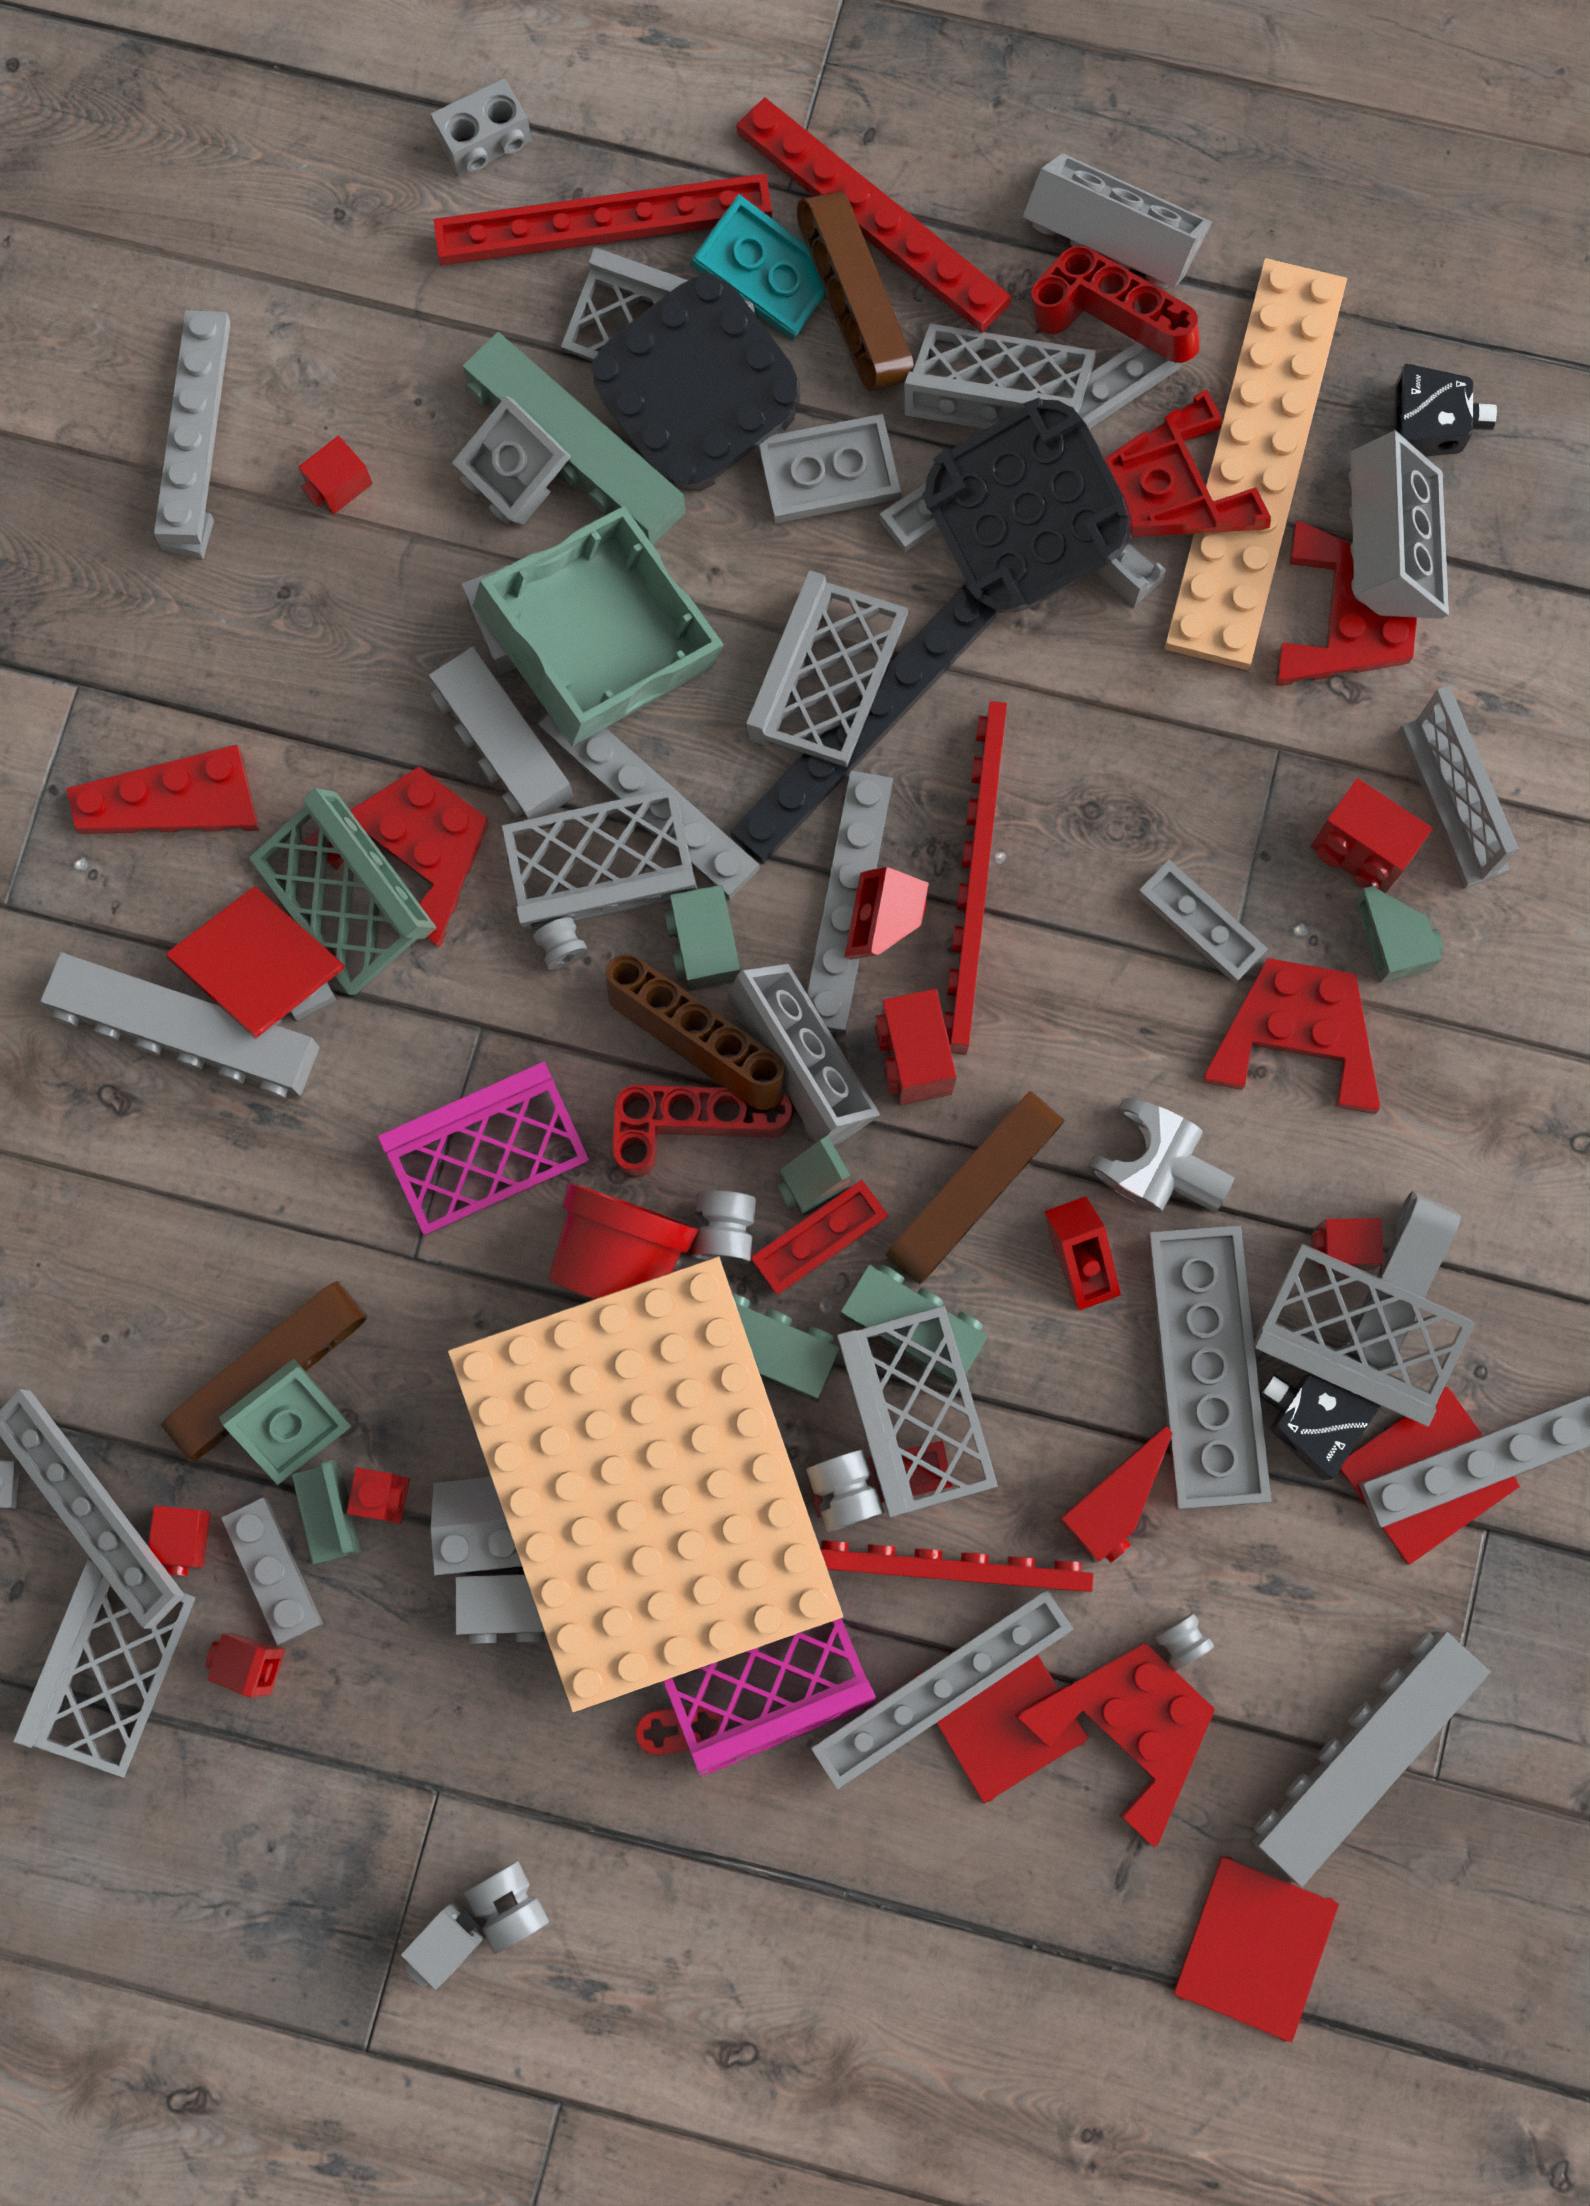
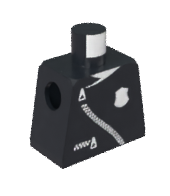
M1404 364L1395 383L1394 430L1425 457L1460 453L1467 445L1473 429H1494L1497 416L1496 404L1473 403V380L1470 377L1412 364Z
M1311 1373L1303 1376L1296 1388L1276 1374H1273L1260 1393V1398L1280 1410V1413L1270 1427L1271 1432L1324 1481L1335 1478L1381 1406Z

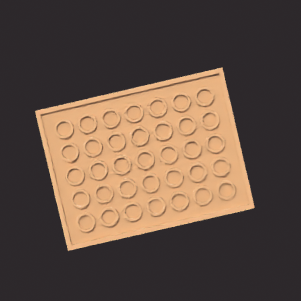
M719 1256L448 1350L572 1712L843 1618L839 1601Z

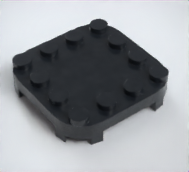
M710 273L692 278L680 284L615 334L601 348L591 366L594 374V385L606 408H608L645 460L672 485L682 490L700 489L702 491L716 484L714 479L781 428L785 431L795 420V413L800 402V383L789 359L739 292L726 281L720 280Z
M1039 397L1023 403L1024 408L950 451L945 448L933 459L935 462L927 475L925 492H923L927 509L931 511L968 584L967 588L978 601L1000 613H1015L1031 608L1101 569L1119 556L1132 539V518L1128 503L1088 425L1073 407L1059 400H1045Z

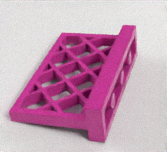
M545 1061L377 1136L384 1152L387 1153L423 1235H427L590 1161ZM547 1091L555 1105V1111L549 1126L524 1117L530 1099ZM523 1102L519 1114L507 1110ZM502 1113L517 1119L508 1144L483 1135L489 1117ZM558 1115L566 1132L554 1128ZM482 1121L478 1133L465 1129ZM522 1121L547 1130L538 1155L513 1147ZM458 1131L475 1137L466 1163L441 1154L448 1136ZM552 1132L569 1138L577 1156L561 1164L543 1158ZM440 1140L436 1151L424 1147ZM481 1140L505 1148L496 1174L471 1165ZM416 1150L434 1156L425 1181L408 1176L400 1157ZM511 1151L536 1160L529 1178L519 1183L501 1176ZM439 1159L464 1167L455 1193L430 1184ZM541 1162L553 1166L536 1175ZM469 1170L494 1178L488 1197L475 1201L460 1195ZM499 1181L512 1185L495 1193ZM411 1182L423 1186L419 1197H417ZM428 1188L453 1197L446 1216L430 1223L422 1208ZM458 1200L470 1204L454 1212Z
M842 1618L832 1621L834 1627L827 1644L806 1636L802 1632L790 1636L793 1640L783 1662L758 1652L760 1647L743 1652L749 1655V1659L740 1680L715 1670L718 1662L710 1664L709 1667L704 1666L696 1669L706 1673L696 1698L677 1691L672 1678L663 1681L700 1778L875 1705V1694L864 1674ZM836 1636H838L844 1651L833 1647ZM798 1641L824 1651L814 1675L789 1665ZM829 1653L847 1660L854 1678L838 1685L820 1678ZM755 1658L780 1668L771 1693L745 1683ZM786 1671L811 1681L804 1699L792 1703L776 1696ZM712 1676L736 1686L727 1711L702 1701ZM817 1684L827 1688L812 1695ZM742 1689L767 1699L761 1717L747 1721L732 1714ZM681 1700L693 1705L688 1717ZM773 1702L783 1706V1708L769 1713ZM698 1707L723 1717L717 1735L697 1743L691 1728ZM729 1720L740 1725L725 1731Z

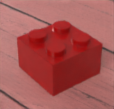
M1357 778L1327 819L1310 847L1317 851V856L1327 865L1334 868L1340 866L1352 874L1354 881L1361 888L1373 886L1386 893L1407 867L1433 828Z
M937 988L883 999L881 1014L875 1015L876 1025H874L879 1052L887 1050L889 1058L885 1059L886 1068H884L889 1095L897 1093L899 1106L952 1095L957 1075Z

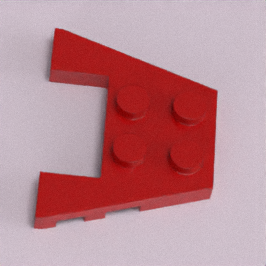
M1207 389L1195 395L1193 403L1180 411L1176 408L1166 415L1164 423L1147 434L1143 431L1105 458L1128 503L1132 518V537L1249 531L1270 528L1271 516L1256 487L1213 501L1184 441L1221 429L1222 418Z
M1296 521L1293 528L1289 564L1334 570L1326 648L1283 642L1279 651L1276 685H1290L1294 681L1313 678V680L1329 678L1331 674L1348 671L1359 673L1409 664L1414 655L1417 617L1381 616L1364 603L1359 602L1354 596L1351 586L1354 579V560L1350 549L1351 544L1299 521Z
M417 767L350 811L371 840L433 886L419 904L437 927L426 939L439 948L445 938V930L451 914L455 912L467 873L469 874L489 822L487 817L422 768ZM319 830L308 836L303 841L304 845L318 847ZM329 841V846H328V848H334L333 845H332V844L330 843V841ZM328 853L327 864L337 870L344 860L337 853Z
M1267 958L1211 1064L1206 1070L1202 1083L1243 1090L1246 1084L1251 1046L1253 1045L1342 1062L1335 1107L1376 1114L1380 1109V1101L1357 975Z
M1142 1642L1090 1671L1091 1673L1056 1690L1047 1698L1026 1707L1016 1717L1046 1746L1050 1747L1081 1712L1085 1713L1151 1776L1149 1783L1119 1816L1155 1848L1160 1842L1215 1708L1151 1647Z

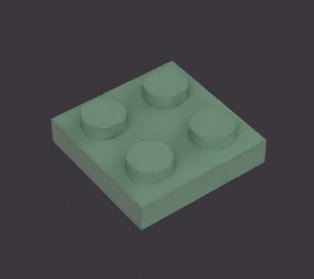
M294 1358L219 1417L227 1431L277 1485L351 1428L347 1418Z

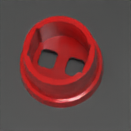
M568 1182L562 1208L567 1211L548 1280L592 1299L617 1292L673 1272L681 1252H688L699 1229L633 1203Z

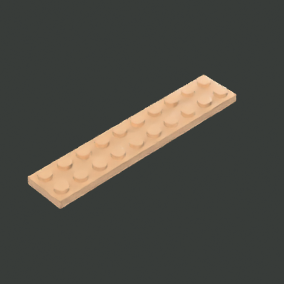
M1267 258L1264 260L1206 488L1212 500L1217 501L1256 487L1271 516L1270 528L1264 530L1193 534L1164 650L1247 671L1250 668L1347 282L1346 277Z

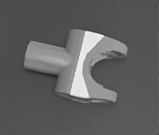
M1124 1098L1118 1111L1125 1118L1134 1122L1133 1126L1141 1132L1145 1141L1144 1155L1132 1162H1122L1119 1160L1112 1162L1100 1156H1093L1088 1165L1090 1172L1123 1197L1155 1212H1163L1173 1191L1217 1212L1227 1196L1235 1177L1192 1155L1203 1131L1192 1122L1167 1109L1138 1099Z

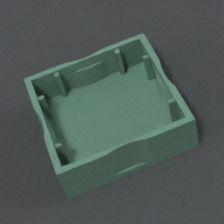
M625 506L578 529L557 546L542 552L532 553L480 580L473 603L475 610L571 746L578 744L713 668L724 646L690 596L670 577L659 553Z

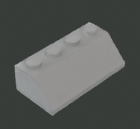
M1063 153L1041 168L1022 216L1032 221V227L1037 231L1047 235L1058 233L1070 239L1069 243L1071 246H1085L1106 255L1109 260L1127 270H1130L1132 267L1145 273V279L1148 282L1162 288H1168L1169 285L1176 287L1184 278L1212 224V221Z
M1394 430L1350 451L1351 471L1348 477L1352 489V506L1349 513L1353 524V542L1350 549L1354 560V579L1351 583L1352 591L1359 602L1364 603L1381 616L1442 619L1449 616L1443 473Z
M783 964L740 972L736 976L728 996L735 1007L736 1017L749 1030L755 1040L782 1059L784 1064V1094L787 1095L803 1120V1127L808 1137L812 1141L818 1142L822 1138L829 1136L833 1145L840 1144L880 1116V1113L790 965Z
M492 1477L434 1483L431 1514L434 1576L523 1568Z

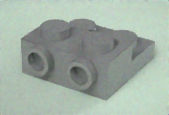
M505 396L452 464L463 473L460 480L468 489L477 495L483 493L492 502L489 509L496 517L506 524L513 521L524 525L550 494L546 487L571 458V455L514 399Z

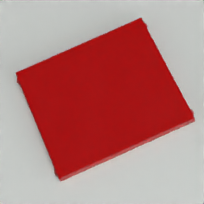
M256 886L252 887L166 953V957L255 1039L344 969L341 961Z
M1449 1387L1443 1389L1435 1406L1437 1411L1429 1427L1404 1416L1347 1457L1339 1472L1345 1476L1367 1509L1368 1506L1359 1483L1483 1435ZM1512 1476L1384 1526L1382 1530L1400 1553L1401 1559L1407 1565H1410L1519 1488L1520 1485L1516 1477Z
M1038 1654L937 1722L941 1732L984 1804L993 1801L997 1795L1073 1748L1082 1746L1088 1740L1087 1735L1075 1718L1058 1739L1048 1747L1016 1717L1021 1710L1038 1703L1058 1690L1057 1685ZM921 1672L916 1673L914 1678L921 1674Z
M1221 1856L1173 1994L1177 1995L1181 2000H1189L1277 2036L1281 2041L1292 2043L1339 1903L1330 1897L1324 1898L1235 1862L1229 1856Z

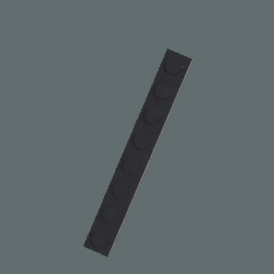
M963 585L888 664L848 766L845 767L804 753L731 830V837L764 864L850 773V770L852 771L994 621L997 612L988 605L978 601L967 586ZM861 695L843 713L860 706L862 701ZM854 719L847 722L849 728H851ZM841 725L825 731L820 736L823 746L838 751L842 750L847 738Z

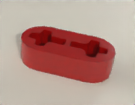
M692 1706L684 1707L687 1717ZM698 1707L692 1723L699 1720L700 1712H707L709 1719H717L718 1728L710 1732V1738L716 1736L723 1717ZM674 1708L651 1712L640 1720L636 1730V1737L644 1751L653 1755H662L690 1750ZM653 1719H660L661 1725L664 1727L678 1725L679 1734L665 1737L663 1740L664 1746L657 1747L654 1739H646L645 1730L652 1728ZM693 1732L697 1743L704 1741L700 1732Z

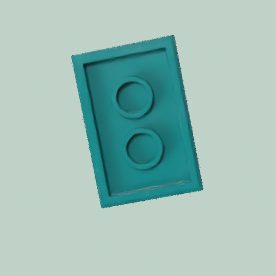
M739 194L689 264L701 274L710 273L718 279L729 283L745 301L753 303L755 314L792 341H794L826 295L807 245Z

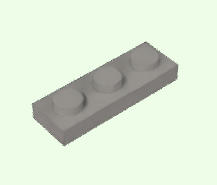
M1170 859L1138 891L1137 895L1234 984L1268 950L1265 945Z
M263 1497L222 1517L223 1524L277 1646L283 1645L324 1625L268 1499Z

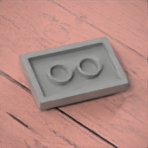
M883 414L772 435L758 446L775 524L901 499L900 485Z

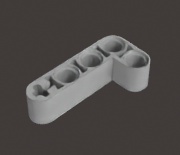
M1412 1190L1405 1199L1395 1223L1397 1233L1383 1260L1384 1264L1380 1266L1376 1277L1425 1298L1458 1229L1461 1219L1460 1214L1455 1209ZM1375 1288L1379 1299L1389 1296V1294ZM1370 1289L1362 1305L1374 1301ZM1403 1300L1382 1306L1390 1330L1411 1323L1416 1317L1411 1304ZM1377 1308L1358 1314L1353 1323L1359 1341L1386 1332ZM1350 1331L1343 1346L1354 1343ZM1408 1332L1393 1337L1398 1351ZM1389 1339L1362 1348L1367 1363L1378 1369L1393 1364L1395 1361V1355ZM1357 1350L1346 1353L1361 1361Z

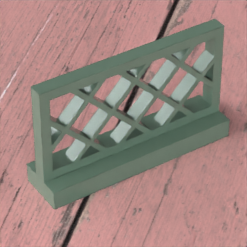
M314 788L302 799L306 805L255 851L249 859L295 922L343 963L344 969L336 975V978L349 995H356L417 939H425L437 927L337 792ZM311 818L319 826L318 847L301 845L302 826ZM290 838V844L285 843ZM329 841H330V843L333 845L334 848H328V846H329ZM278 848L289 849L287 875L276 874L267 861ZM300 850L317 851L315 878L298 876ZM328 853H337L344 860L343 881L326 879ZM354 875L359 882H354ZM281 879L286 880V886ZM297 881L314 883L312 909L301 908L296 901ZM325 884L343 886L340 912L323 910ZM353 887L364 888L370 895L369 915L351 913ZM379 909L385 917L379 916ZM307 914H312L311 920L309 919ZM322 915L340 917L337 943L326 942L320 934ZM350 918L368 920L366 946L348 945ZM378 921L389 922L400 936L388 949L376 948ZM331 948H337L336 954ZM347 950L365 951L363 971L353 979L346 969ZM375 953H382L375 959Z

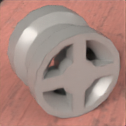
M572 917L554 920L539 928L533 935L537 946L542 947L546 953L544 961L550 970L570 965L588 952L584 941L579 940L575 934L577 927Z
M1194 1613L1178 1620L1154 1637L1159 1646L1166 1647L1171 1655L1169 1663L1174 1670L1188 1665L1214 1647L1210 1638L1202 1636L1199 1631V1620Z

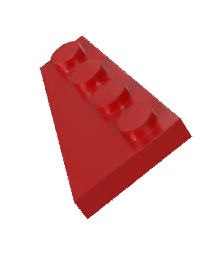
M237 744L66 788L74 826L79 834L137 833L138 830H159L161 833L178 832V829H203L204 832L223 831V829L228 828L260 831L242 753Z

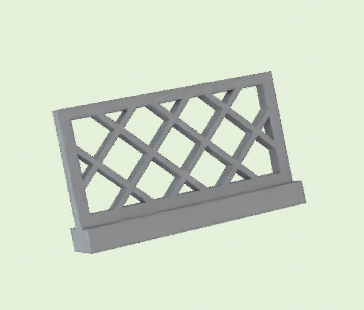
M594 247L589 260L591 269L563 339L562 351L593 362L601 348L610 339L604 330L601 319L623 309L630 324L633 319L627 307L642 300L655 304L677 286L688 280ZM597 283L614 289L619 301L596 312L591 299ZM621 292L631 296L623 299ZM745 301L755 314L753 303ZM589 307L592 314L585 317L587 309ZM596 322L604 341L589 348L576 344L575 341L579 330Z
M930 323L913 372H908L904 383L905 415L988 429L1024 408L1023 403L1039 397L1045 400H1059L1073 407L1079 414L1095 362L1096 350L986 332L981 333L980 331ZM938 340L954 343L956 347L941 354L934 344ZM987 348L995 350L998 354L982 361L975 352ZM1029 355L1037 357L1039 361L1024 368L1017 358ZM966 357L972 366L956 372L950 363ZM1065 362L1083 364L1082 368L1069 374H1065L1059 367V365ZM1007 364L1013 373L998 379L991 370ZM940 368L946 377L928 375L927 373ZM1049 371L1055 380L1040 386L1033 377ZM981 375L988 384L970 382L968 380ZM1023 382L1030 391L1012 389L1010 387ZM1065 389L1072 398L1054 396L1051 394H1054L1060 390Z
M809 570L746 722L750 741L767 746L769 741L847 767L908 616V608L827 583L825 575ZM832 598L849 603L854 614L832 624L827 610ZM879 613L894 618L889 630L874 637L865 621ZM824 620L826 627L820 629L821 624ZM859 623L867 640L845 649L837 632ZM831 635L839 652L816 661L811 651L814 642ZM884 643L882 651H880L878 645ZM872 648L878 660L875 668L858 675L850 657ZM807 659H809L811 665L804 667ZM844 660L852 678L829 687L821 670ZM816 673L824 690L801 700L796 690L798 681ZM869 681L868 686L865 690L862 683ZM856 686L862 697L860 706L842 713L834 696ZM793 696L796 703L789 705ZM828 699L836 717L814 726L806 708ZM799 711L808 729L793 736L778 731L784 718ZM854 719L851 728H849L847 722ZM841 725L847 736L842 750L838 751L823 746L818 734ZM813 737L815 743L808 741L807 739Z
M1448 685L1437 689L1417 720L1403 724L1398 732L1463 888L1466 889L1506 875L1510 870L1507 862L1519 848L1452 689Z
M675 787L502 825L518 904L516 908L519 923L526 933L537 931L544 925L560 918L572 917L574 922L670 902V895L698 890ZM669 801L671 817L662 830L642 819L650 805ZM639 808L636 814L629 811L630 809ZM617 812L631 820L618 840L599 829L608 814ZM596 817L592 824L585 820ZM577 822L588 829L575 850L556 839L564 824ZM637 825L642 826L657 836L645 856L624 845ZM673 826L677 840L668 835ZM553 827L549 834L542 830L545 828ZM533 831L545 840L533 858L529 859L517 851L514 835ZM594 834L614 845L601 866L582 855ZM663 841H666L679 850L682 865L663 869L653 863L651 859ZM551 844L571 855L557 876L538 864ZM620 850L640 862L630 877L621 879L607 871ZM519 860L527 864V867L525 868L523 873L521 871ZM577 860L597 871L588 886L576 888L564 881ZM646 867L653 870L652 872L643 873ZM534 869L553 880L544 896L527 899L524 884ZM603 876H605L606 878H608L609 880H611V881L599 883V882L601 881V879L603 878ZM560 886L567 889V891L556 893Z
M1301 1243L1264 1323H1261L1255 1335L1254 1345L1258 1350L1429 1427L1437 1411L1435 1406L1469 1338L1475 1321ZM1306 1257L1325 1265L1331 1282L1304 1291L1298 1274ZM1332 1269L1347 1276L1336 1280ZM1356 1280L1367 1284L1374 1301L1347 1310L1339 1286ZM1294 1282H1296L1299 1293L1288 1297ZM1375 1288L1389 1294V1296L1379 1299ZM1334 1289L1342 1312L1316 1321L1307 1298ZM1300 1300L1303 1301L1311 1322L1293 1330L1276 1323L1283 1306ZM1398 1300L1411 1304L1417 1321L1390 1330L1382 1306ZM1377 1308L1386 1332L1359 1341L1350 1317ZM1418 1308L1434 1315L1422 1319ZM1345 1319L1354 1343L1337 1349L1325 1345L1319 1328ZM1443 1319L1460 1326L1453 1343L1436 1349L1433 1348L1425 1327ZM1420 1328L1429 1351L1402 1360L1393 1337ZM1314 1330L1318 1341L1303 1334ZM1389 1339L1397 1362L1379 1369L1369 1365L1362 1348ZM1357 1350L1361 1361L1346 1353ZM1447 1353L1442 1366H1440L1437 1356ZM1432 1358L1437 1376L1430 1390L1427 1391L1411 1384L1405 1367ZM1400 1370L1404 1380L1389 1373Z
M945 1306L837 1335L889 1518L998 1487ZM938 1318L943 1339L935 1353L910 1340L920 1323ZM912 1326L906 1337L895 1332V1330ZM886 1333L902 1342L890 1366L872 1357L868 1338ZM945 1344L951 1362L939 1356ZM907 1345L931 1358L919 1382L895 1369ZM936 1361L953 1370L957 1382L948 1398L923 1385ZM875 1365L887 1371L881 1383ZM891 1374L916 1387L903 1411L885 1402L882 1390ZM958 1389L960 1391L964 1407L953 1402V1399ZM920 1390L945 1403L933 1427L908 1414ZM949 1406L963 1413L968 1418L970 1428L962 1443L937 1431ZM888 1410L900 1416L894 1429ZM904 1419L929 1432L917 1456L898 1447L896 1434ZM933 1435L958 1448L945 1473L921 1460ZM972 1435L977 1452L966 1447ZM962 1452L981 1462L986 1480L966 1485L950 1476ZM901 1455L913 1461L907 1474ZM917 1465H920L940 1476L942 1480L932 1496L914 1501L909 1480ZM947 1481L959 1487L941 1493Z
M90 1558L87 1559L13 1742L30 1748L34 1746L124 1778L197 1596L183 1592L185 1596L180 1600L183 1605L176 1622L159 1630L156 1625L154 1628H151L152 1633L127 1644L116 1618L130 1611L126 1608L114 1614L106 1596L110 1584ZM103 1605L108 1617L96 1622ZM110 1622L121 1647L96 1658L88 1639L93 1629ZM173 1629L167 1646H165L161 1634ZM155 1637L162 1653L159 1666L140 1674L130 1649ZM85 1650L89 1662L78 1667ZM123 1652L134 1678L109 1689L98 1663ZM92 1667L103 1692L81 1703H77L70 1687L73 1676ZM155 1674L148 1691L143 1679ZM137 1682L144 1699L143 1706L140 1712L122 1720L112 1694ZM65 1696H67L71 1707L59 1712ZM105 1697L116 1723L91 1734L80 1709ZM74 1712L84 1738L69 1745L48 1739L55 1721ZM137 1719L131 1736H129L125 1725ZM119 1728L126 1744L120 1763L102 1758L94 1739ZM87 1743L91 1754L76 1748Z

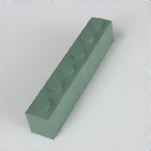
M497 332L462 366L467 381L465 388L480 405L488 403L495 410L505 396L514 399L571 455V458L562 467L559 474L570 485L576 486L579 484L588 492L587 496L591 503L602 513L613 512L625 506L652 545L686 513L684 494L500 332Z

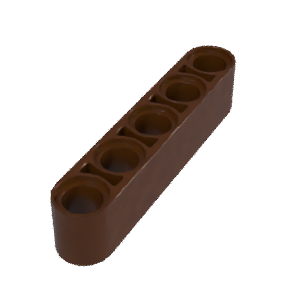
M842 191L801 199L797 205L798 224L863 386L867 391L872 392L904 384L908 372H913V359L846 194Z
M624 954L610 960L606 966L605 975L608 1000L615 1010L756 1109L767 1110L781 1103L784 1098V1064L776 1053L638 957ZM698 1030L700 1032L692 1033L689 1031ZM731 1054V1055H735V1056H733V1057H724L723 1055ZM759 1079H769L770 1081H767V1082H759V1081H757V1080H759Z
M1029 1091L908 1226L885 1255L921 1285L1050 1140L1065 1120L1032 1091Z
M339 1281L331 1283L174 1410L162 1422L161 1427L189 1462L201 1458L230 1435L219 1419L223 1413L293 1358L305 1372L355 1332L366 1321L367 1315Z

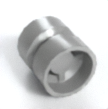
M728 1191L698 1192L695 1219L701 1223V1227L698 1228L699 1230L692 1242L691 1257L706 1261L719 1256L721 1263H749L752 1236L746 1232V1227L754 1224L756 1198L747 1194Z
M863 1450L851 1452L806 1469L814 1494L822 1496L824 1500L819 1510L827 1533L884 1513L876 1488L867 1485L866 1481L871 1476Z
M519 1861L512 1863L463 1892L474 1916L485 1919L486 1923L482 1931L494 1954L507 1949L550 1922L538 1898L529 1897L526 1893L531 1884ZM510 1893L516 1904L498 1914L493 1902Z

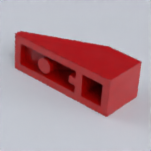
M1167 1426L1154 1434L1058 1519L1094 1563L1100 1562L1104 1557L1112 1563L1131 1546L1126 1538L1136 1529L1173 1434Z

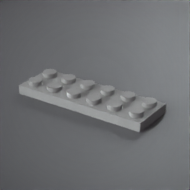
M1241 1225L1150 1232L1148 1234L1167 1427L1173 1433L1169 1447L1176 1510L1271 1502Z

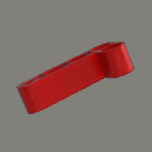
M1074 246L1068 248L1032 287L1031 297L1037 327L1043 332L1049 334L1062 332L1085 311L1174 363L1187 362L1194 358L1199 351L1198 315L1191 306L1088 247Z
M658 1085L628 1086L621 1090L615 1102L614 1158L620 1170L627 1176L642 1177L648 1174L655 1166L658 1134L780 1137L791 1127L793 1119L792 1105L787 1095L784 1094L781 1103L777 1105L778 1113L781 1114L777 1115L776 1122H767L766 1115L762 1114L767 1113L768 1109L762 1110L753 1107V1123H747L746 1102L726 1088ZM633 1100H643L649 1104L648 1112L642 1118L632 1119L625 1115L627 1105ZM686 1101L694 1106V1112L691 1117L681 1121L671 1117L670 1110L672 1106L677 1102ZM723 1103H733L740 1111L736 1119L730 1122H723L716 1118L714 1115L715 1110ZM631 1144H641L647 1149L646 1157L639 1163L631 1164L623 1160L624 1150Z

